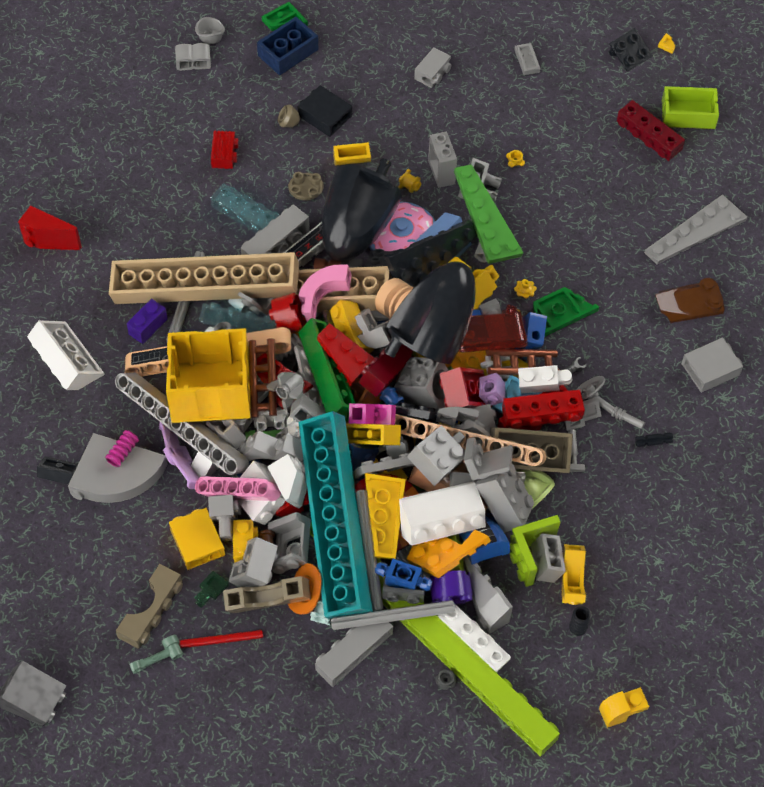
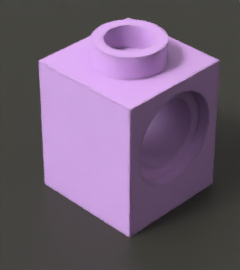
M497 373L480 377L479 397L486 405L502 403L503 398H505V382Z

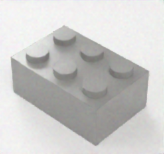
M513 464L511 465V470L506 473H498L485 479H478L476 487L503 532L512 531V528L526 524L534 502L532 496L525 489L524 482L516 473Z

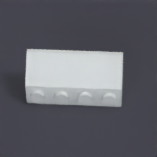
M38 320L27 336L32 346L41 355L42 360L47 363L51 372L58 378L62 387L66 390H79L105 374L66 322Z
M474 481L399 499L401 536L411 546L486 527L485 507Z

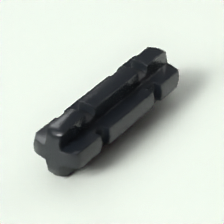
M670 432L663 435L660 433L646 435L645 437H635L637 447L660 445L664 442L668 444L674 441L673 434Z

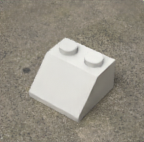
M287 454L269 465L268 469L285 501L299 509L302 507L307 490L304 462H300L297 457L293 458Z

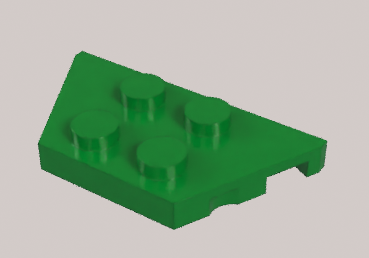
M563 287L534 301L533 313L547 316L546 337L597 312L599 306L584 301V297L574 294L570 289Z

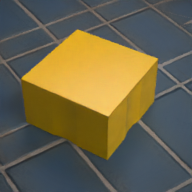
M246 328L211 332L168 333L167 355L169 366L167 369L166 394L171 422L250 418L249 349Z

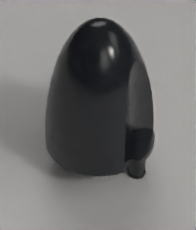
M382 158L376 172L365 167L350 164L341 165L336 169L327 193L322 217L324 248L333 260L345 262L362 254L377 240L394 215L402 199V194L399 188L393 186L386 177L392 164L390 161L386 163L387 159Z
M450 262L441 265L427 274L408 293L386 325L392 337L387 348L384 350L388 356L395 358L401 345L404 344L413 351L443 364L453 363L467 333L475 304V279L471 269L466 264Z

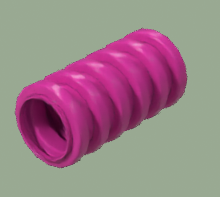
M125 430L123 435L120 436V440L116 441V444L112 447L113 449L105 456L111 465L120 467L121 462H124L128 453L132 451L131 448H134L135 443L139 442L138 437L131 431Z

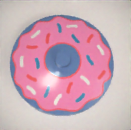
M400 202L388 225L369 248L370 250L382 249L384 251L405 249L414 243L435 220L421 206L409 202Z

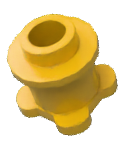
M407 169L399 178V188L405 187L409 189L410 193H413L421 187V179L418 176L411 175V170Z

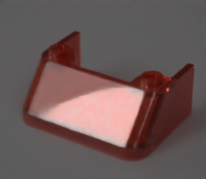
M508 304L506 309L502 310L500 314L472 316L467 333L458 352L526 347L527 334L521 310L517 309L516 306Z

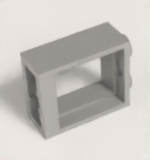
M447 131L432 134L429 138L428 162L438 188L454 185L456 180L454 169L457 168V157Z

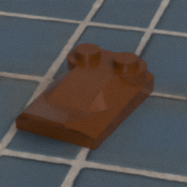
M704 278L700 283L667 289L655 294L661 313L669 318L670 323L724 314L723 297L717 282L712 278Z

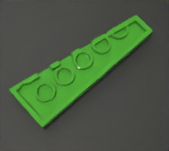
M472 164L455 168L454 174L488 264L522 257L523 251Z

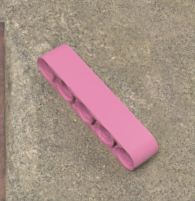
M203 476L195 484L196 492L208 497L233 495L236 500L276 501L281 495L277 484L266 479Z

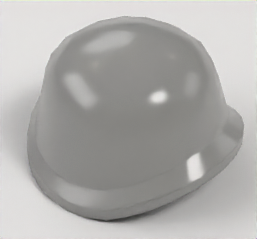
M204 17L197 22L195 32L202 42L216 44L220 42L225 28L219 20L212 17Z

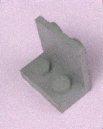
M475 437L467 439L464 462L472 480L485 479L488 476L498 473L503 474L511 470L513 447L510 445L483 453L482 446L477 444Z

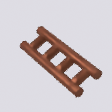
M267 339V345L256 346V341L250 340L248 343L251 418H258V411L269 410V416H277L276 391L267 389L269 383L276 381L275 339ZM267 353L268 364L257 365V354ZM268 372V383L257 384V373ZM269 391V403H258V392Z
M486 349V356H493L494 366L488 368V374L519 375L518 357H527L528 368L536 367L535 357H544L545 366H553L552 357H557L558 351ZM500 356L510 357L511 367H501Z

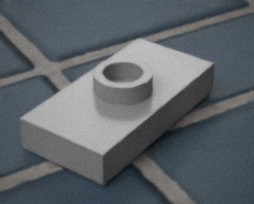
M532 44L515 46L514 50L523 75L539 73L541 68Z

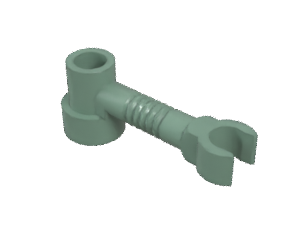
M171 635L162 641L165 650L130 663L133 674L169 656L172 660L182 657L183 652L179 646L180 641L177 635Z

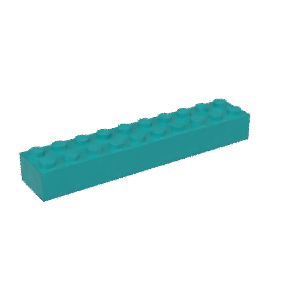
M332 411L299 422L317 564L321 575L324 616L328 619L373 611L345 416Z

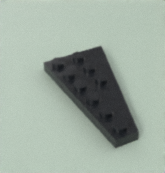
M465 220L452 226L447 231L442 230L437 235L428 236L414 242L405 249H398L394 254L384 255L391 277L399 278L410 286L415 287L427 274L454 258L477 236L473 222Z

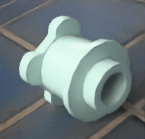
M320 599L314 612L310 614V620L330 625L331 621L325 618L323 601Z

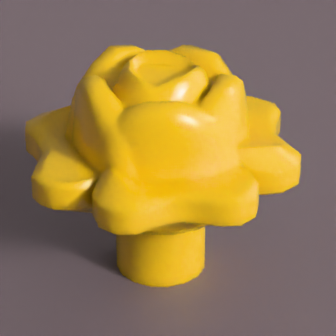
M526 279L517 281V285L514 288L517 296H522L525 299L529 298V296L533 297L534 292L537 290L534 282Z

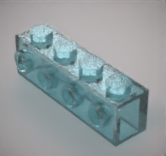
M224 183L210 197L212 208L255 233L263 230L271 220L280 216L279 213L269 210L262 203H257L248 195H243L234 187Z
M210 302V305L203 303L199 322L204 325L215 327L220 322H228L231 325V329L246 328L247 333L276 328L275 320H271L270 316L264 315V318L258 317L257 313L246 311L245 314L239 312L237 308L228 306V309L221 308L220 304Z

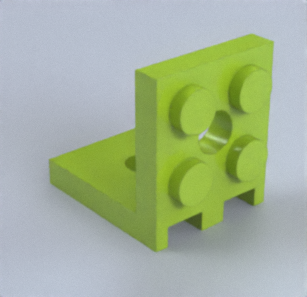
M558 515L512 528L514 535L510 536V558L512 563L518 567L517 575L520 582L523 581L526 587L534 584L537 573V566L529 546L542 533L557 535L560 526Z

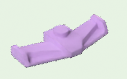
M160 422L159 429L162 430L165 443L163 451L171 465L178 467L187 480V487L195 489V484L199 477L190 466L193 461L186 446H180L178 436Z

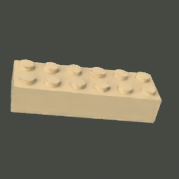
M388 266L349 268L352 275L350 290L334 291L326 294L319 301L316 313L329 312L339 300L356 302L360 311L367 308L370 311H377L375 306L377 293L386 281L392 279ZM320 269L299 270L298 295L305 281Z

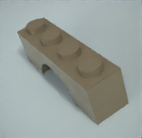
M161 564L158 565L149 579L150 587L155 593L152 605L142 613L126 614L116 629L119 639L138 649L142 644L145 645L148 642L150 631L153 627L156 628L159 625L161 614L164 610L167 611L170 608L172 597L174 594H178L183 586L181 574Z
M302 576L283 579L278 583L266 586L239 587L223 590L225 611L231 613L311 600L309 579Z

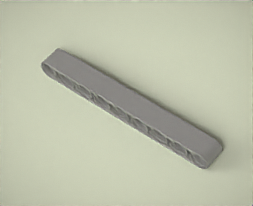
M135 372L120 373L116 376L115 384L121 392L229 475L244 473L249 467V461L243 454L200 421L172 423L167 396Z

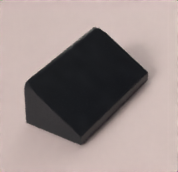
M44 457L37 466V477L69 485L78 464Z

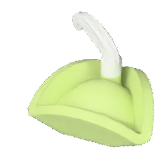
M516 470L519 478L524 482L528 494L533 498V509L552 490L555 483L550 476L542 471Z

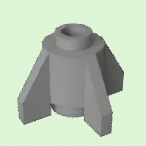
M282 372L277 376L278 380L272 381L267 385L268 390L276 391L277 395L283 399L284 409L291 406L293 400L299 399L303 393L304 380L300 374L295 372Z

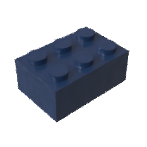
M294 17L257 42L258 56L278 75L283 74L319 50L318 35L297 17Z

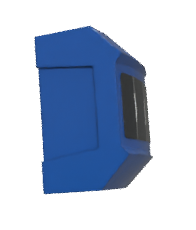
M486 515V527L476 530L488 535L491 541L486 546L482 544L476 548V553L473 555H467L471 565L510 553V543L505 533L496 521ZM474 530L459 534L462 544Z

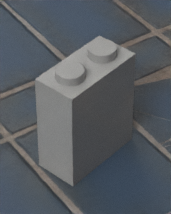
M724 338L684 354L681 363L701 393L740 376L743 368L742 361L735 356L731 345L726 343Z

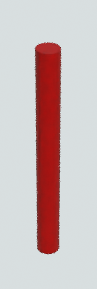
M262 630L184 639L180 640V648L263 638Z

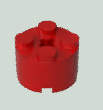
M295 292L271 300L272 309H269V316L271 320H275L276 328L284 327L293 333L300 331L307 323L306 318H304L301 312L302 304L299 295H295Z

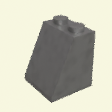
M21 661L12 669L0 691V708L42 726L46 722L50 723L56 713L53 709L57 703L60 704L64 699L66 693L63 691L66 685L28 663Z

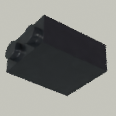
M321 85L312 90L305 100L300 101L297 107L300 118L329 137L352 117V105Z

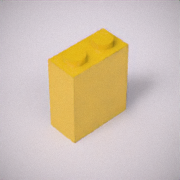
M207 508L196 509L191 514L178 516L169 522L171 533L187 570L225 556L224 546L212 519L209 517Z

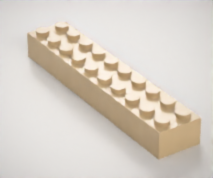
M295 252L112 261L109 295L115 304L147 303L151 298L156 302L242 299L238 296L239 292L250 298L281 297L293 292L296 295L298 290L299 262Z

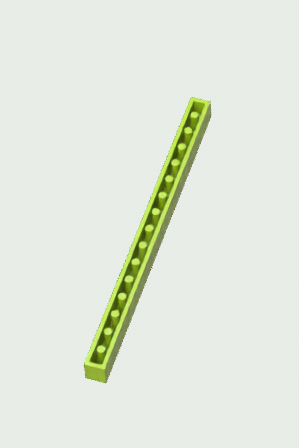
M311 522L310 535L314 538L313 527ZM376 558L377 563L381 562L380 558ZM379 575L381 595H382V594H383V586H384V577H382V576ZM382 599L383 605L388 610L424 604V602L410 604L407 601L401 600L390 602ZM438 615L399 620L540 757L558 740L560 733L557 726L545 720L538 708H533L522 693H517L506 678L502 679L497 674L498 672L494 671L482 660L477 653L438 618Z

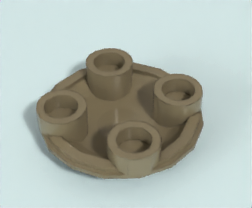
M295 172L288 184L290 194L300 200L317 198L324 189L321 175L318 173Z

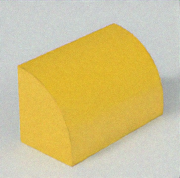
M369 142L334 146L335 166L371 162Z

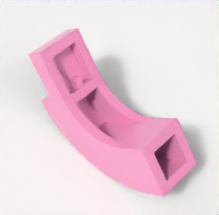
M348 265L325 267L312 274L305 281L299 292V299L302 304V315L305 316L307 322L311 318H316L318 303L326 294L334 291L350 290L352 275Z

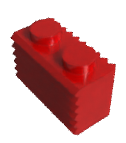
M214 131L211 152L212 168L233 169V163H237V152H235V149H238L239 139L235 138L234 131Z

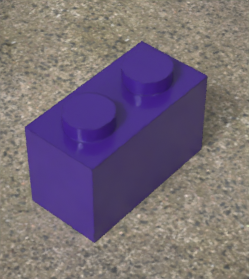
M151 298L126 323L129 335L144 344L168 320L166 308Z

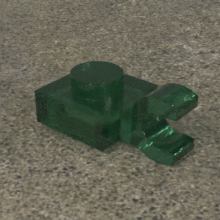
M212 571L200 584L202 591L195 597V600H197L195 604L202 608L210 597L216 600L223 590L229 586L228 581Z

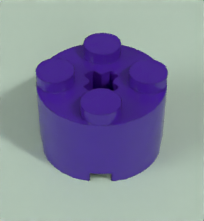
M463 570L448 571L440 578L432 575L429 577L433 581L431 586L433 603L451 600L458 606L472 600L470 572L466 573Z

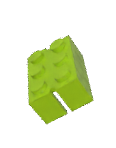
M665 86L662 96L663 123L668 127L715 129L719 117L717 88Z

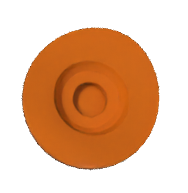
M310 563L302 565L294 577L302 576L309 579L311 600L288 604L293 612L300 615L313 611L318 600L321 599V575L318 568Z

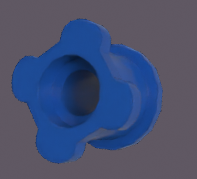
M387 387L381 392L380 400H383L386 405L399 406L400 402L404 403L403 396H398L395 387Z

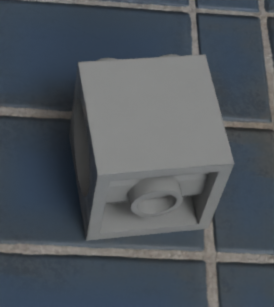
M410 357L394 387L400 396H403L405 403L417 405V409L418 405L436 408L435 412L438 413L439 409L446 407L444 404V391L440 386V373L449 370L445 364L429 358Z

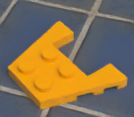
M474 530L463 544L444 537L413 545L406 559L409 564L420 567L432 576L440 578L460 564L459 560L466 555H473L476 553V548L482 544L486 546L491 540L488 535Z

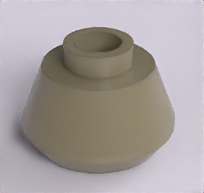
M285 105L278 116L279 125L281 127H294L299 123V112L292 105Z

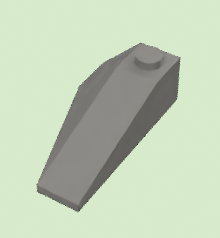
M466 555L463 568L466 573L470 572L472 599L478 617L477 622L482 630L486 629L491 634L510 622L513 606L498 586L492 587L490 577L487 574L484 576L481 574V569L477 563L471 565Z

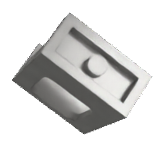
M295 512L268 523V530H272L277 534L276 545L278 548L276 553L278 556L272 566L274 573L282 574L285 571L307 564L310 518ZM301 537L299 555L295 553L286 555L288 542Z

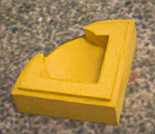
M666 33L659 42L658 48L673 54L675 45L672 37Z

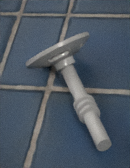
M603 376L593 377L576 389L581 392L583 391L582 400L597 397L600 407L609 412L612 417L619 418L620 421L624 420L640 429H643L645 426L644 421L627 414L626 410L612 406L598 396V391L605 383Z

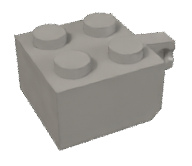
M441 425L420 442L407 458L435 487L464 461L465 450L459 443L465 436L459 431L452 437Z

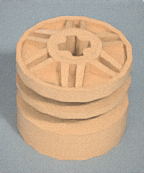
M392 278L386 281L379 289L375 299L377 311L391 319L398 306L414 287L399 278Z

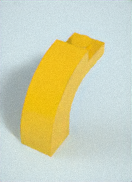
M564 544L563 558L566 572L562 575V603L572 605L585 603L584 565L586 550L582 545Z

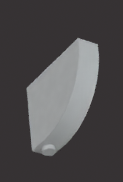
M93 433L68 485L70 494L78 500L84 498L103 503L120 502L134 498L147 491L159 480L168 465L166 455L135 446L131 448L132 451L128 453L124 462H121V466L115 467L108 463L105 456L113 449L112 447L116 444L117 440Z

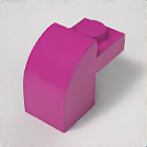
M349 403V423L395 425L396 405Z

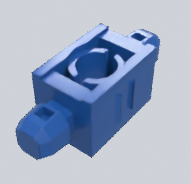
M392 559L390 566L379 562L375 568L376 574L382 577L386 576L385 585L390 587L413 590L420 587V590L430 591L433 581L425 576L422 578V568ZM405 574L408 578L402 579L399 576Z

